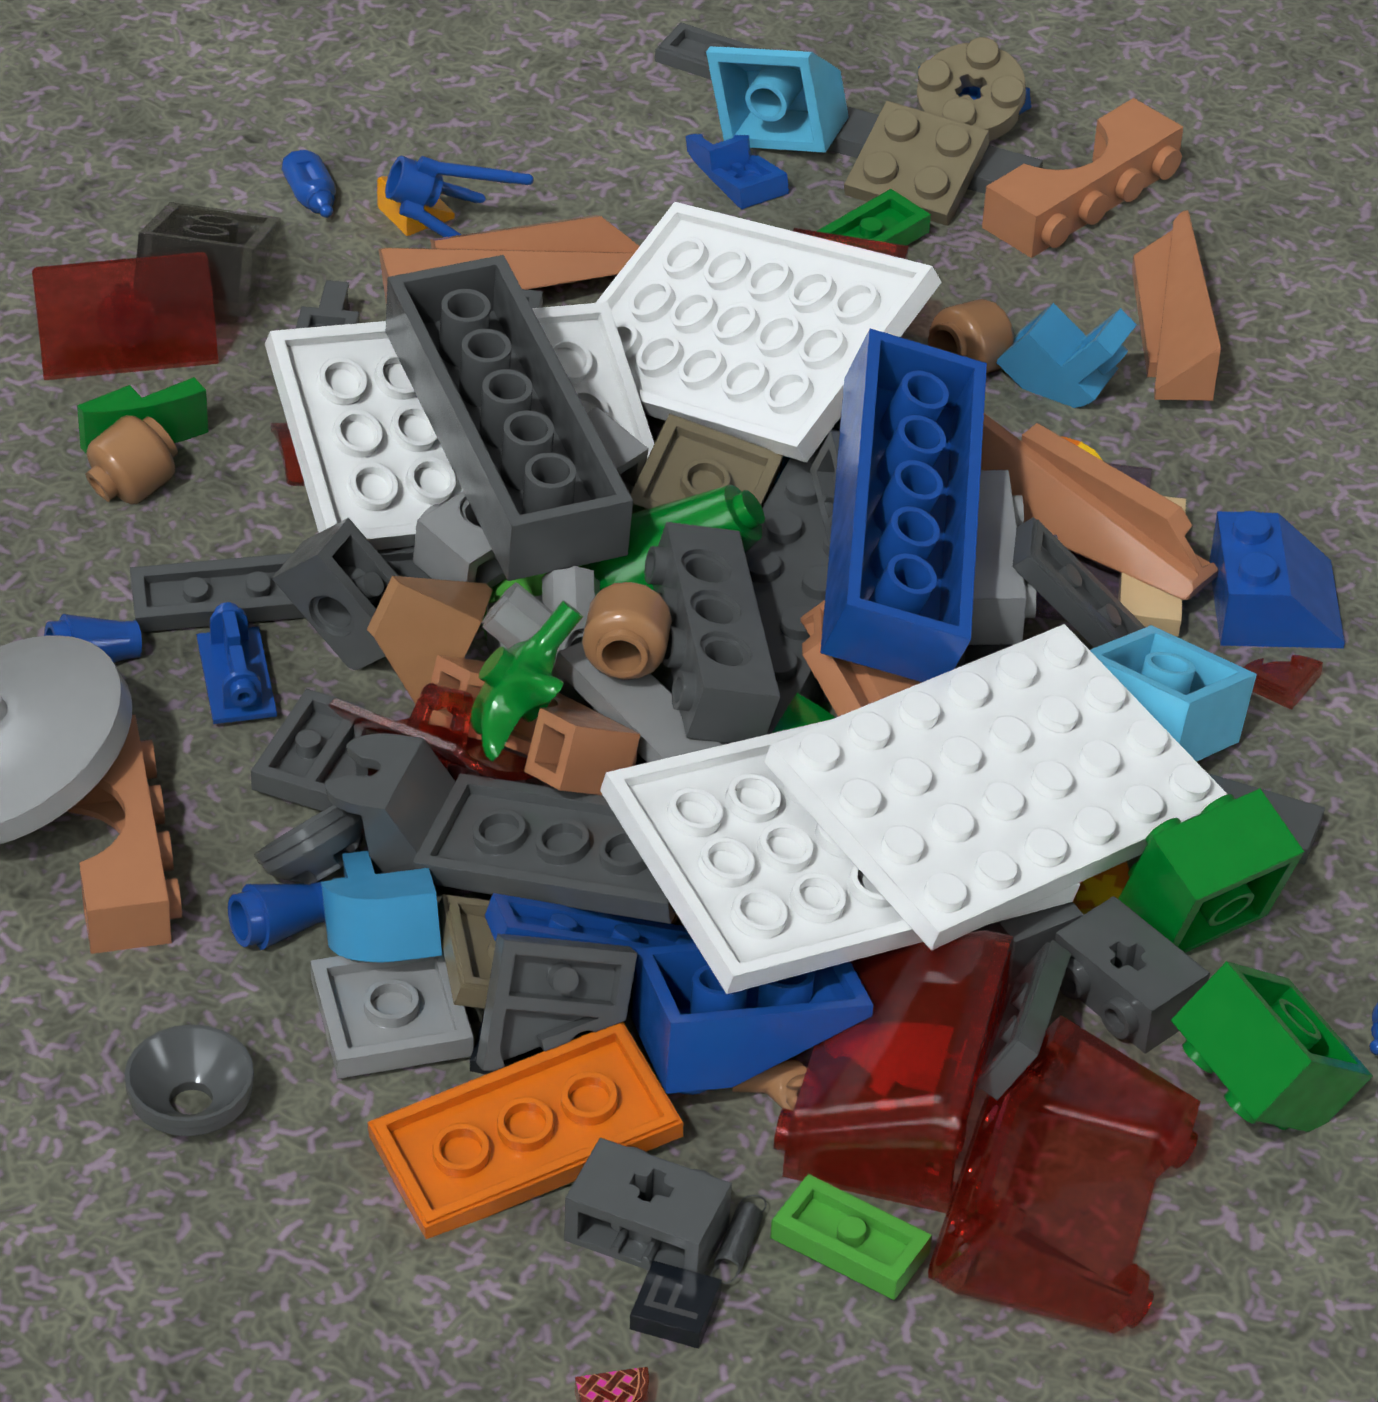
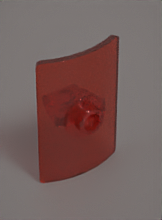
M194 252L42 266L32 270L44 380L218 364L214 306L208 256L206 253Z
M429 683L423 688L421 697L417 700L410 718L398 721L391 720L337 698H334L328 705L343 719L374 733L424 738L446 769L449 763L493 779L507 781L526 780L534 777L524 772L527 758L503 749L494 761H489L485 756L482 741L468 737L473 706V697L468 691ZM446 707L449 713L453 715L450 726L431 722L432 711H438Z

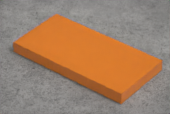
M620 1022L597 1032L593 1031L568 1043L543 1051L368 1122L369 1137L425 1239L484 1219L574 1182L599 1138L626 1147H636L647 1152L683 1137V1121L624 1022Z

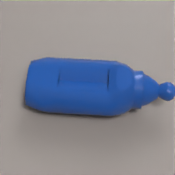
M305 149L291 152L285 156L281 170L297 201L312 212L320 213L322 217H330L333 214L332 206L335 200L336 185L320 156Z

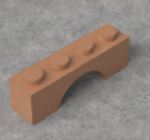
M1132 98L1097 119L1092 163L1065 170L1043 169L1022 164L987 185L982 228L1030 258H1033L1049 247L1057 248L1061 246L1068 236L1086 224L1094 225L1098 223L1107 211L1123 201L1131 202L1135 200L1144 188L1160 178L1162 180L1169 179L1177 171L1181 163L1182 154L1180 148L1183 126L1137 99Z
M437 655L422 717L456 735L482 740V734L479 735L472 729L470 720L474 701L485 683L479 679V673L486 661ZM558 693L547 707H540L538 717L533 721L526 722L520 718L504 747L528 755L524 772L560 791L602 795L600 789L606 772L636 765L637 747L641 734Z
M132 715L125 743L108 772L83 799L68 810L69 813L97 818L112 826L119 833L117 839L108 848L79 863L83 908L91 954L172 943L170 919L182 918L178 879H165L164 871L174 870L169 831L156 832L155 826L165 824L161 786H148L147 779L157 778L152 739L140 741L136 715Z

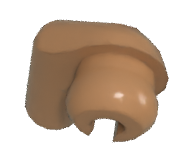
M788 1059L732 1087V1092L766 1093L788 1114L802 1119L810 1118L819 1113L824 1106L826 1098L821 1082L798 1060Z

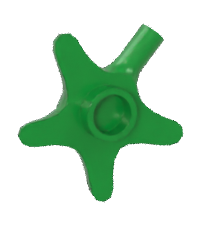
M565 601L559 604L532 637L526 641L514 644L509 650L503 646L499 647L490 655L480 670L479 679L485 683L472 706L470 721L472 729L477 734H482L483 750L489 761H494L499 756L520 718L526 722L536 719L540 707H547L562 689L563 681L552 676L557 650L583 618L582 614Z

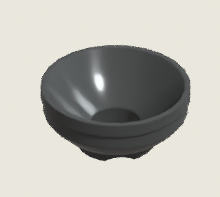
M332 805L257 851L254 856L269 875L284 880L302 882L303 884L314 883L343 866L342 854L361 851L360 846L365 834L362 816L346 812Z
M192 1024L164 1029L146 1038L132 1052L124 1073L126 1092L135 1114L154 1129L178 1136L204 1135L219 1130L233 1122L249 1103L254 1082L252 1058L246 1047L236 1037L217 1028ZM188 1090L204 1092L212 1100V1103L206 1110L191 1115L177 1112L170 1104L176 1095Z

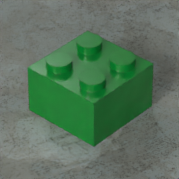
M1261 788L1237 799L1234 795L1227 794L1214 800L1196 817L1181 822L1179 818H1172L1154 828L1146 837L1147 846L1139 861L1129 869L1128 876L1130 878L1118 900L1186 953L1267 916L1305 851Z
M1226 961L1171 1019V1022L1186 1038L1182 1047L1188 1057L1204 1071L1210 1074L1215 1073L1228 1088L1224 1097L1229 1106L1240 1117L1251 1124H1255L1258 1121L1275 1125L1281 1130L1291 1128L1311 1132L1328 1123L1373 1077L1291 980L1283 976Z

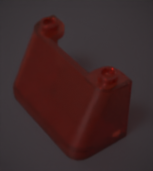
M987 930L970 932L933 950H930L924 942L850 961L873 1003L872 1017L814 1046L794 1110L782 1108L777 1122L774 1149L785 1152L782 1177L803 1181L810 1174L840 1190L948 1214L956 1182L953 1181L955 1163L964 1147L967 1120L977 1088L978 1077L1007 996L1014 942L1013 936Z
M1061 1015L1047 1028L1038 1056L998 1100L987 1094L929 1264L928 1278L952 1293L1115 1334L1125 1326L1131 1329L1136 1327L1147 1314L1154 1298V1292L1148 1288L1150 1281L1149 1271L1138 1264L1132 1263L1156 1179L1170 1166L1175 1169L1180 1168L1195 1149L1198 1133L1193 1130L1201 1101Z

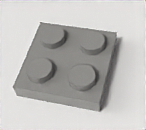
M443 947V956L396 962H363L342 956L310 961L311 981L337 1079L471 1056L473 1051V1034L465 1007L454 1005Z

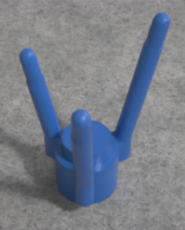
M401 155L395 160L390 169L385 194L386 198L401 203L400 215L419 221L442 237H450L461 234L423 209L424 205L433 207L437 203L440 194L473 203H483L486 198L482 193L444 182L442 175L531 185L534 178L530 174L508 170L439 162L425 156H421L416 161Z

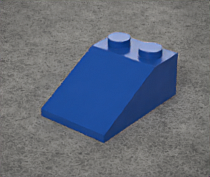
M695 943L636 948L637 958L634 970L631 1019L666 1094L682 1093L694 1095L711 1089L735 1087L872 1017L873 1003L851 962L726 994Z

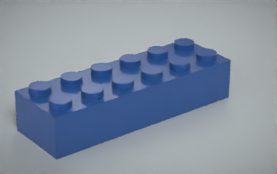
M871 328L866 334L844 378L821 654L924 682L955 669L970 643L987 363Z

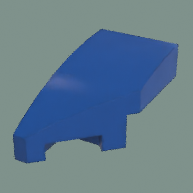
M690 134L686 136L687 152L690 157L740 209L789 194L787 173L762 157L751 155L749 135H734L733 138L716 144L705 140L703 134Z

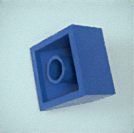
M1217 511L1209 562H1214L1218 568V576L1212 581L1220 646L1344 648L1345 640L1331 560L1279 513Z

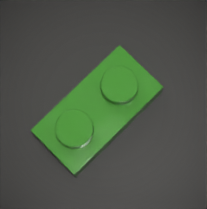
M810 1174L804 1178L771 1222V1239L894 1301L928 1257L931 1250V1234Z

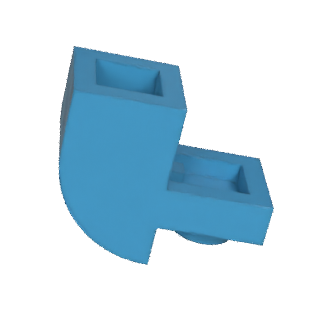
M1052 303L1016 334L1014 344L998 358L997 364L1022 389L1070 407L1078 408L1094 401L1119 369L1116 365L1128 352V349L1122 343L1137 324L1120 308L1089 334L1085 335Z
M369 851L342 854L345 877L321 881L329 948L339 956L363 962H396L443 956L437 896L429 868L375 874Z

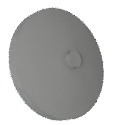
M61 635L39 636L0 646V844L13 841L40 829L75 806L108 772L125 743L132 719V699L129 687L112 659L98 646L86 640Z

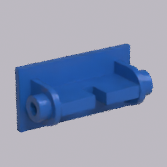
M231 602L219 604L210 617V632L196 634L213 724L277 717L259 626L248 628L247 615L236 604Z

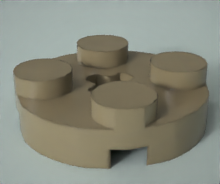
M979 37L969 43L948 47L938 52L931 59L923 62L919 67L917 86L918 110L989 130V141L995 140L1009 132L1019 120V111L1025 104L1026 99L1025 76L1018 62L1010 54L999 49L994 40ZM974 86L981 88V97L979 99L973 100L969 95L961 97L958 95L966 87Z

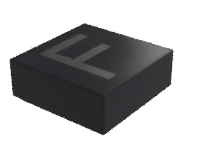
M652 1261L630 1314V1330L699 1349L721 1295L722 1279Z

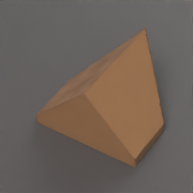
M392 576L367 631L377 641L422 715L437 655L464 658L478 631L493 591L486 583ZM424 718L427 723H433L430 720Z

